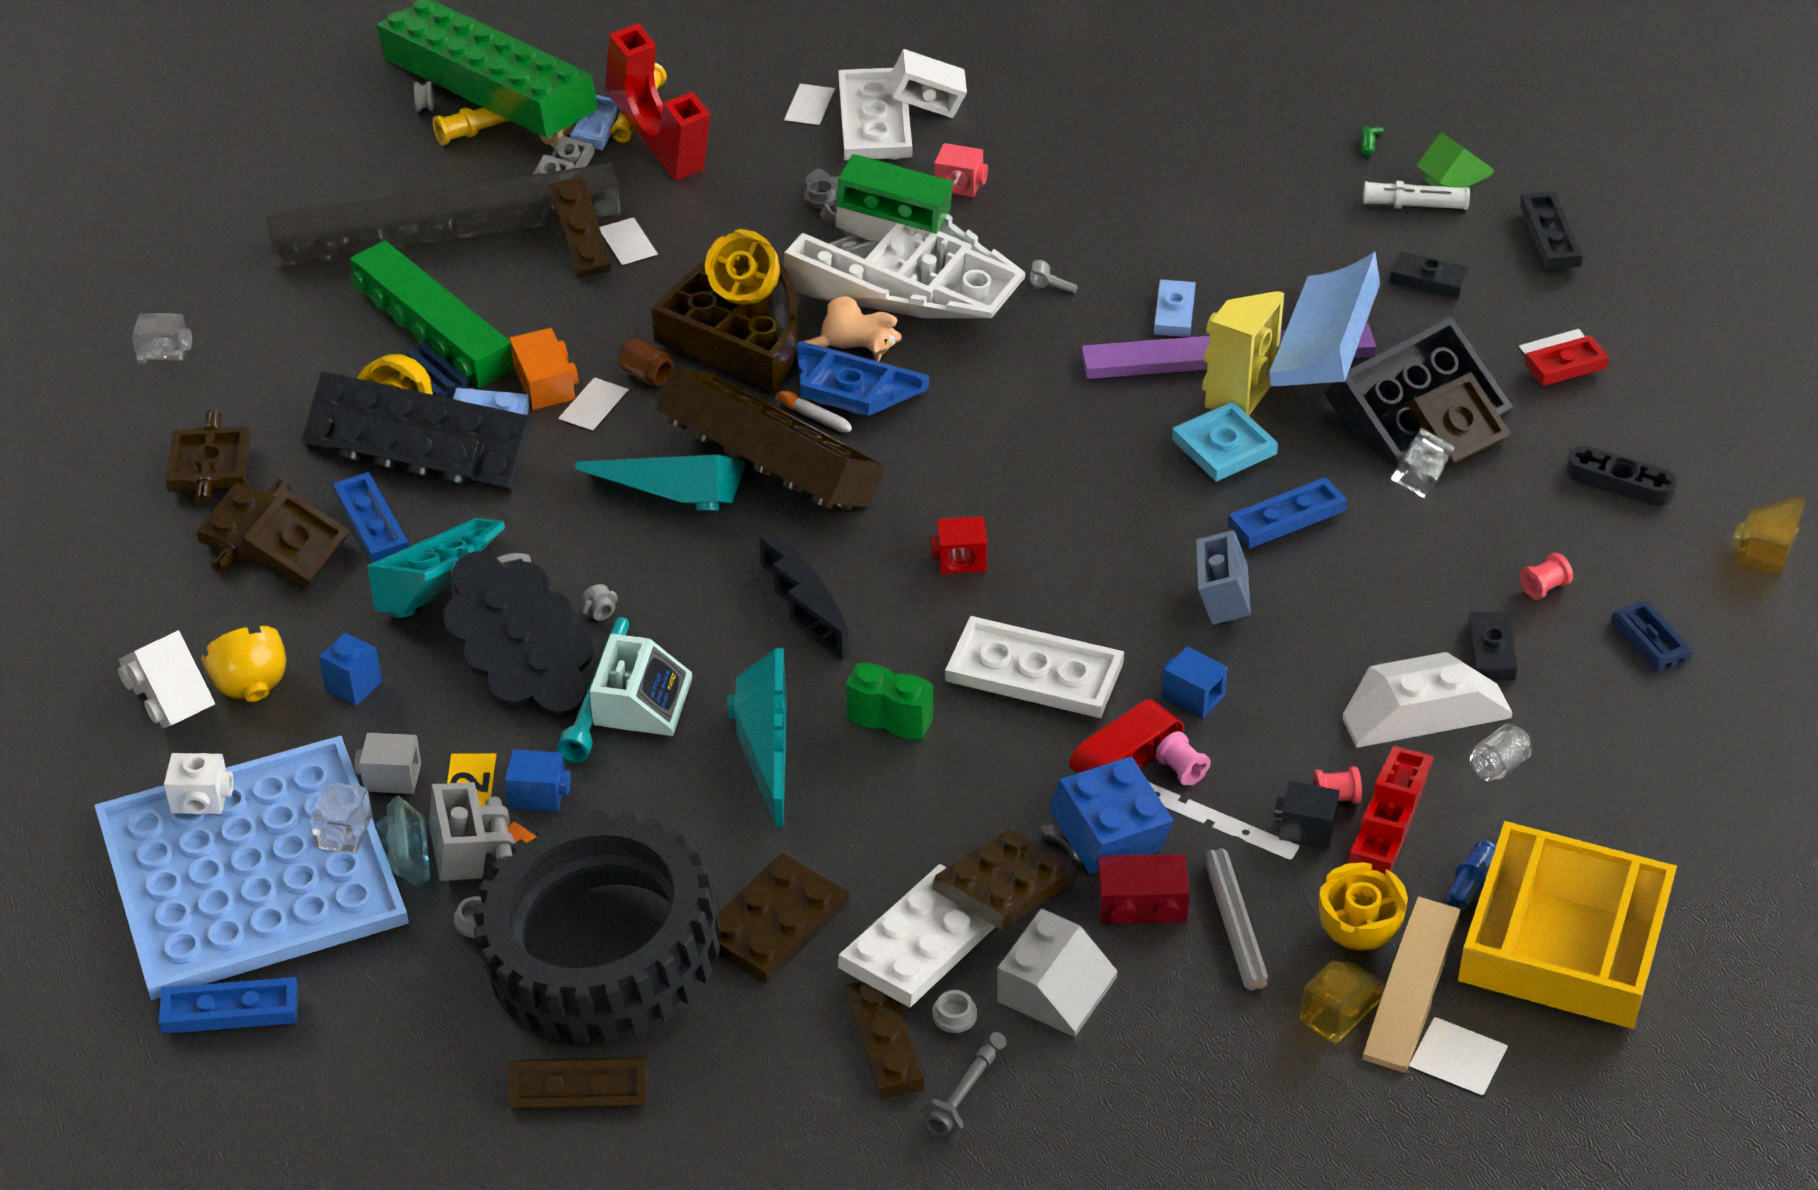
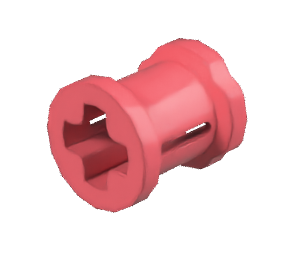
M1554 552L1546 557L1545 562L1535 567L1527 566L1521 569L1519 578L1525 593L1534 600H1540L1546 596L1548 590L1556 586L1564 587L1570 584L1573 580V571L1568 560L1560 553Z
M1356 766L1349 767L1348 771L1323 773L1321 769L1314 770L1312 785L1340 790L1339 801L1350 800L1352 804L1361 803V777Z

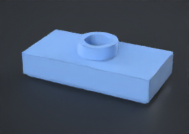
M596 95L599 110L577 121L570 133V138L593 145V148L603 150L611 136V127L616 122L621 110L611 98Z
M1160 280L1154 335L1190 337L1196 282Z

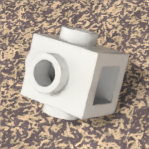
M171 754L164 782L171 813L222 814L225 798L231 797L233 792V774L231 771H226L223 754Z

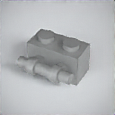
M475 782L432 784L429 827L440 881L483 878L486 854H492L497 860L502 858L506 861L513 855L511 846L515 844L513 835L508 833L507 829L510 824L508 810L502 806L501 799L495 796L488 798L485 801V806H479ZM484 827L491 832L485 833Z

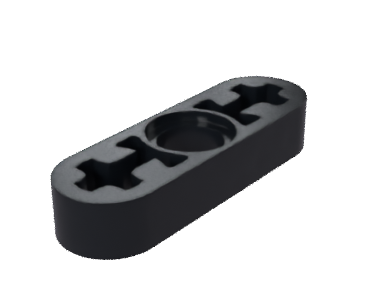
M1578 446L1569 453L1566 471L1572 479L1657 506L1667 505L1674 499L1677 479L1668 470L1590 446ZM1613 473H1625L1628 474L1630 478H1618L1615 477Z

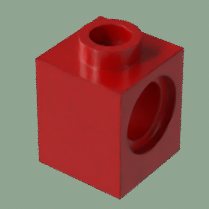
M984 516L937 519V535H930V550L932 559L939 558L940 574L987 571V537Z

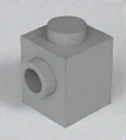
M367 733L363 749H358L355 755V773L361 774L364 792L414 794L421 767L417 735Z

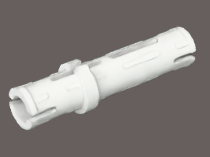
M1396 181L1395 184L1364 182L1363 204L1394 205V208L1401 209L1402 205L1468 210L1469 187L1404 184V181Z

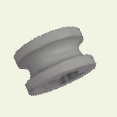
M427 81L425 85L414 82L416 112H421L423 108H427L429 112L434 111V95L431 81Z

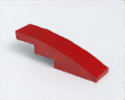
M1393 746L1375 782L1372 799L1362 817L1360 832L1350 850L1347 864L1369 863L1372 864V870L1379 871L1384 875L1386 869L1390 872L1392 871L1416 812L1434 756Z

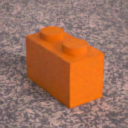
M552 327L509 338L512 347L514 370L525 394H529L532 410L575 400L574 384L579 383L577 369L574 362L568 363L566 345L563 340H557Z

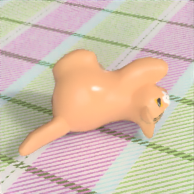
M848 296L835 298L827 305L828 314L822 324L821 335L804 342L825 348L828 346L839 349L865 347L870 349L874 355V360L879 362L881 356L891 346L899 342L902 336L892 328L897 323V319L893 315L886 312L863 315L855 300Z

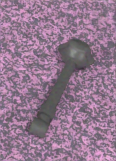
M994 1032L982 1042V1047L975 1054L973 1063L947 1102L933 1099L930 1104L921 1109V1113L925 1117V1126L931 1133L940 1137H951L955 1132L963 1128V1122L956 1108L984 1069L989 1068L996 1057L995 1054L1006 1046V1038L1003 1034Z

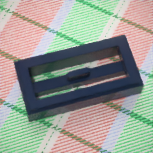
M425 342L418 345V352L414 349L407 351V357L416 360L428 373L431 380L432 395L449 398L455 394L457 388H468L467 378ZM437 382L438 384H440V385L444 388V390L442 391V390H441L436 384H434V383Z
M1647 600L1612 613L1611 623L1657 673L1663 671L1666 664L1670 668L1676 666L1679 659L1683 662L1691 660L1693 650ZM1637 613H1639V615L1648 623V625H1646L1642 621V619L1637 615ZM1658 635L1663 639V641H1664L1672 650H1669V649L1666 647V645L1658 638Z

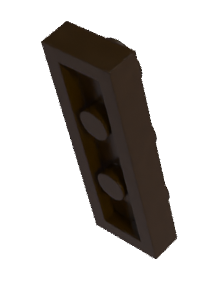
M583 176L549 184V192L577 279L611 271V261Z
M863 981L846 984L847 998L879 1098L884 1099L924 1090V1078L898 1001Z
M647 1057L509 1060V1108L646 1105L648 1102Z

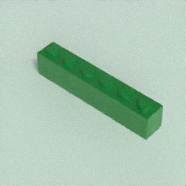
M386 240L350 257L352 268L350 279L354 288L359 293L363 292L368 296L378 309H383L392 316L400 327L404 326L410 331L419 343L425 342L478 389L514 370L511 342Z

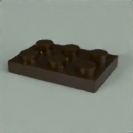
M1008 829L936 874L932 890L1003 930L1072 884L1078 868L1064 861L1058 854L1049 852L1029 841L1024 835Z
M780 853L717 913L721 934L717 935L720 946L719 955L767 984L849 904V892L784 853Z

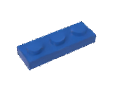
M369 472L333 483L334 494L372 563L409 547L406 536Z
M1327 477L1229 514L1228 527L1234 530L1236 536L1250 549L1346 511L1347 499Z
M292 977L164 987L161 989L158 1022L161 1034L297 1023L299 990L297 979Z

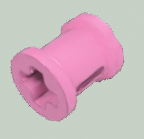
M1178 731L1173 732L1162 740L1156 750V758L1161 764L1169 765L1178 774L1177 778L1184 786H1192L1205 776L1210 768L1211 761L1206 754L1196 752L1188 744L1187 736Z

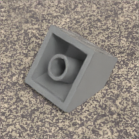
M1041 908L998 967L997 1002L1076 1037L1117 978L1118 971L1080 925Z

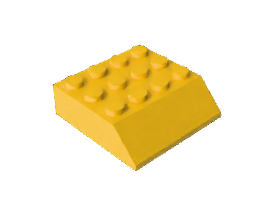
M1504 821L1464 944L1458 981L1634 1029L1677 866Z

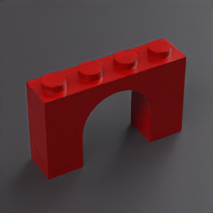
M637 23L609 34L605 91L668 173L677 181L704 169L711 114L693 91L662 103L654 79L656 44L642 26Z

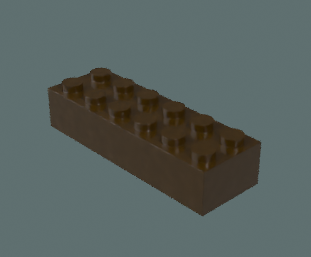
M672 367L655 407L656 410L668 416L666 421L671 425L681 429L689 427L695 430V437L708 444L716 445L717 442L725 446L723 451L725 454L738 460L749 459L754 462L752 468L768 476L776 474L782 477V484L798 492H803V490L813 494L812 501L827 508H833L834 504L847 510H852L853 506L869 507L886 468V465L714 374Z

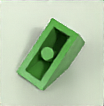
M1442 132L1439 133L1416 165L1427 173L1423 180L1431 186L1455 188L1469 187L1490 177L1495 171Z

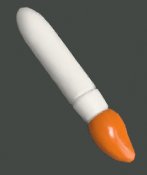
M781 391L776 394V398L786 408L796 410L802 415L833 430L846 433L852 429L846 419L816 404L801 399L794 392Z

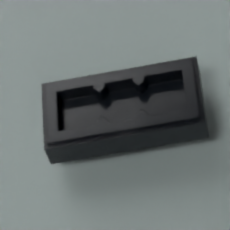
M1400 251L1391 271L1390 282L1460 297L1468 278L1469 267L1442 261L1434 257H1424Z
M1470 611L1468 624L1474 670L1488 679H1516L1517 663L1510 612Z

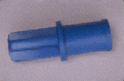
M1483 840L1482 844L1480 841L1476 842L1467 860L1460 863L1456 868V880L1445 898L1447 905L1459 908L1461 911L1467 909L1476 892L1483 889L1496 845L1486 840Z

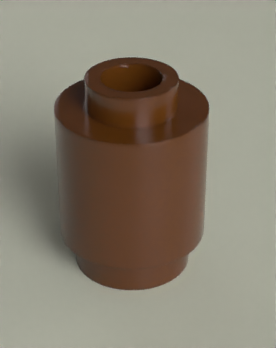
M633 338L626 342L619 352L620 368L648 385L661 386L665 384L671 368H674L673 361L669 359V355L641 338Z

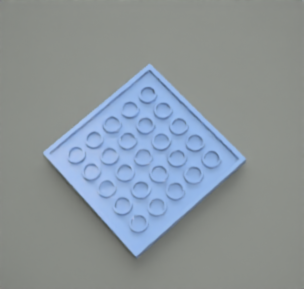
M342 736L227 767L226 771H231L233 774V792L231 797L225 798L222 814L171 813L164 785L95 804L96 813L151 1000L161 998V989L164 987L208 984L409 924L407 911Z

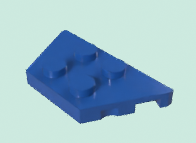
M803 341L797 343L800 397L815 401L817 404L830 405L848 410L853 414L870 416L927 391L929 388V375Z

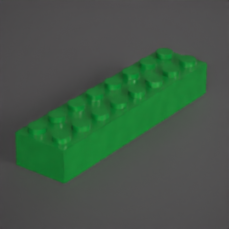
M417 0L413 6L401 12H394L387 19L376 24L385 60L545 138L599 110L591 73L433 0Z

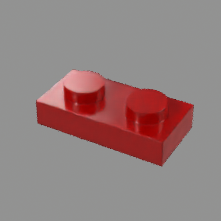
M1589 335L1526 353L1524 364L1539 383L1545 386L1606 369L1609 356L1593 337Z

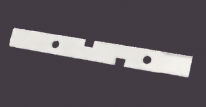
M1150 783L1154 791L1160 793L1159 799L1163 805L1170 810L1201 823H1205L1207 819L1214 821L1213 828L1232 836H1238L1251 844L1287 859H1292L1299 849L1297 844L1279 840L1278 836L1190 799L1186 804L1177 801L1180 795ZM1247 829L1250 831V834L1243 835L1242 831Z

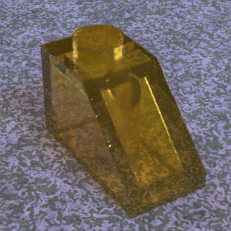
M1796 496L1752 509L1746 524L1738 523L1734 534L1732 546L1739 547L1735 563L1782 575L1799 528L1806 498Z
M1331 961L1304 986L1300 1021L1337 1044L1381 1001L1386 983L1355 963Z

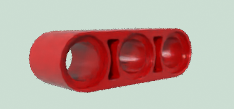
M1147 699L1078 745L1070 757L1069 768L1075 773H1081L1132 756L1141 770L1157 759L1156 750L1163 739L1173 732L1180 731L1183 733L1184 723L1153 699Z

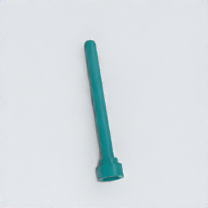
M624 617L617 618L613 623L610 634L626 635L629 629L628 620ZM608 639L573 726L562 732L556 747L557 752L563 754V759L571 763L584 762L588 758L593 745L589 732L593 722L590 689Z

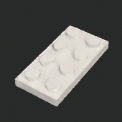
M893 68L839 70L845 160H849L852 154L870 159L889 158L896 160L912 157L908 103L892 98L890 74Z
M970 616L945 669V681L1101 718L1124 663V651Z
M939 864L839 954L838 968L902 1004L911 1007L987 936L995 926L932 890L935 875L947 868Z

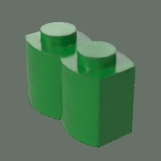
M857 663L846 681L847 717L851 721L864 727L885 728L890 733L902 738L923 739L933 721V685L930 682L914 675L894 674L883 666L871 663Z

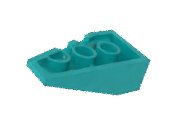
M721 455L579 461L575 462V469L675 501L696 505V511H719V504L733 502L745 469V460Z
M474 518L367 565L374 609L376 611L392 613V616L397 618L415 614L416 608L431 602L451 582V570L456 562L465 554L474 551L482 552L505 529L504 521Z
M775 648L736 677L735 694H728L727 708L728 719H736L738 740L774 826L784 827L787 711L784 648Z

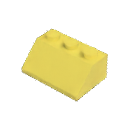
M1274 291L1227 300L1218 313H1212L1206 327V332L1210 334V339L1204 356V361L1208 363L1207 373L1202 384V390L1206 391V408L1214 410L1233 401L1249 416L1271 387L1269 371L1280 345L1284 293Z

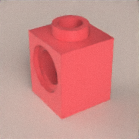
M943 143L934 162V176L953 181L952 194L974 197L979 185H984L986 182L988 165L983 164L982 149Z

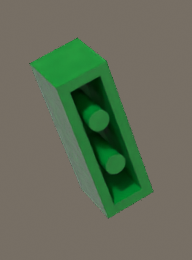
M852 154L838 178L836 206L937 234L951 207L953 181Z

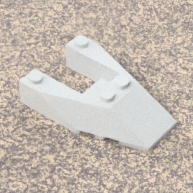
M837 207L835 227L869 241H879V244L865 259L804 233L784 252V267L795 286V291L826 301L848 296L855 300L859 307L921 318H992L1023 281L1026 273L995 249L990 252L979 244L978 236L969 229L965 233L952 223V216L947 214L939 232L935 234Z

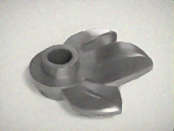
M820 168L812 171L805 178L807 186L804 192L805 202L819 210H822L825 204L832 206L837 200L838 178L840 176L830 177L827 172Z

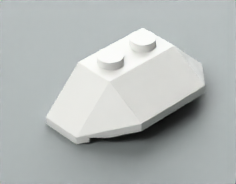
M1447 652L1370 666L1343 713V721L1356 748L1512 718V711L1498 684Z

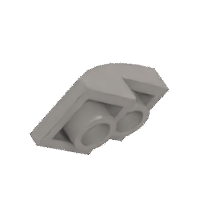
M562 136L552 155H543L529 180L530 185L549 190V184L579 177L595 153L593 145Z

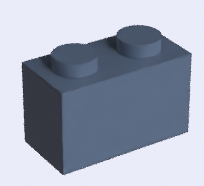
M1232 530L1196 539L1198 590L1212 625L1225 621H1234L1251 615L1248 564L1235 531Z

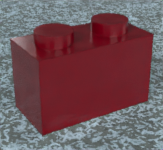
M1185 854L1099 856L1097 886L1100 924H1168L1187 922L1189 885Z

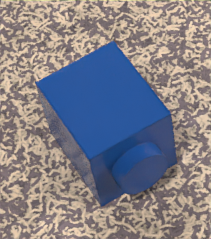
M346 632L319 655L325 690L354 706H357L382 683L376 647Z
M1187 646L1176 658H1170L1162 669V698L1203 719L1226 694L1228 667Z
M512 750L505 777L509 808L559 811L562 795H569L571 787L570 770H564L562 753Z

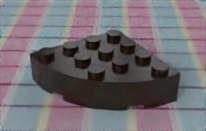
M705 258L651 308L654 342L766 389L775 391L792 367L796 358L797 343L799 341L798 305L795 286L787 270L779 262L780 274L778 282L770 295L757 303L742 305L728 302L712 289L708 276L705 273Z

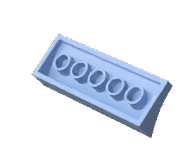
M1375 251L1345 268L1307 277L1269 371L1271 386L1345 382L1380 286Z

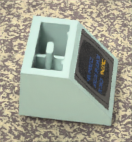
M610 634L590 689L593 725L673 736L692 681V672L651 639Z

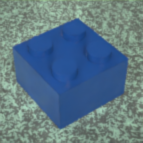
M1132 756L1059 779L1048 809L1089 875L1098 872L1099 856L1151 855L1162 851L1174 822Z

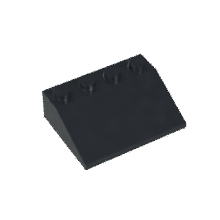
M1452 316L1349 369L1345 382H1333L1324 391V395L1342 422L1399 470L1436 451V448L1408 406L1415 398L1472 372L1499 415L1513 408Z

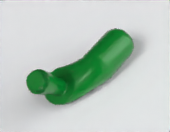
M1366 125L1361 129V152L1363 155L1370 156L1374 153V134H1382L1383 127L1370 128Z

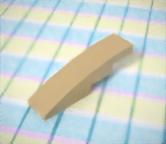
M1422 897L1417 898L1390 971L1362 1060L1400 1072H1407L1431 1008L1433 994L1445 965L1447 951L1457 927L1461 909Z

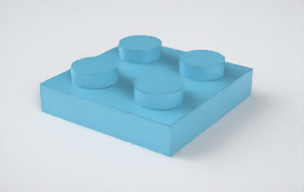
M1233 401L1172 428V440L1216 482L1277 454L1278 442Z

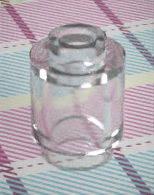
M1504 724L1475 746L1474 753L1470 756V764L1474 772L1485 781L1504 778L1530 758L1532 754L1530 738L1523 729L1512 724Z

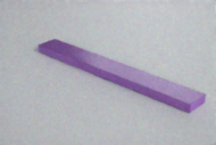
M1366 324L1354 358L1375 356L1376 345L1369 324ZM1281 330L1280 344L1286 330ZM1210 336L1084 345L1081 348V357L1086 379L1207 370L1208 363L1204 361V356L1209 345Z

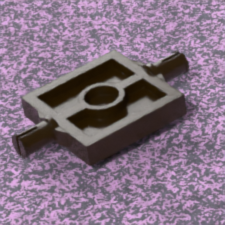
M212 410L207 411L205 426L191 430H173L166 475L168 492L196 491L194 502L199 507H203V500L205 507L210 505L212 490H229L235 483L245 485L251 440L249 427L229 428L220 426L222 414L218 410H214V415Z
M277 478L267 492L235 483L197 530L199 543L214 547L220 552L211 563V567L215 572L218 573L220 570V574H224L232 562L237 559L250 560L268 566V564L240 547L246 534L284 489L290 490L291 486L287 480L284 479L282 481V478Z

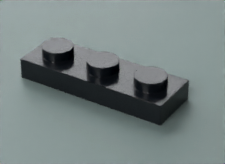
M1556 192L1521 194L1520 207L1546 270L1581 267L1583 255Z

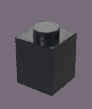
M1289 781L1286 797L1278 796L1273 821L1281 822L1279 840L1329 849L1337 818L1340 790Z

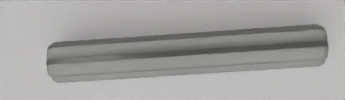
M1222 848L1216 851L1211 849L1205 855V865L1244 987L1250 991L1257 988L1263 989L1267 986L1268 974L1228 852Z

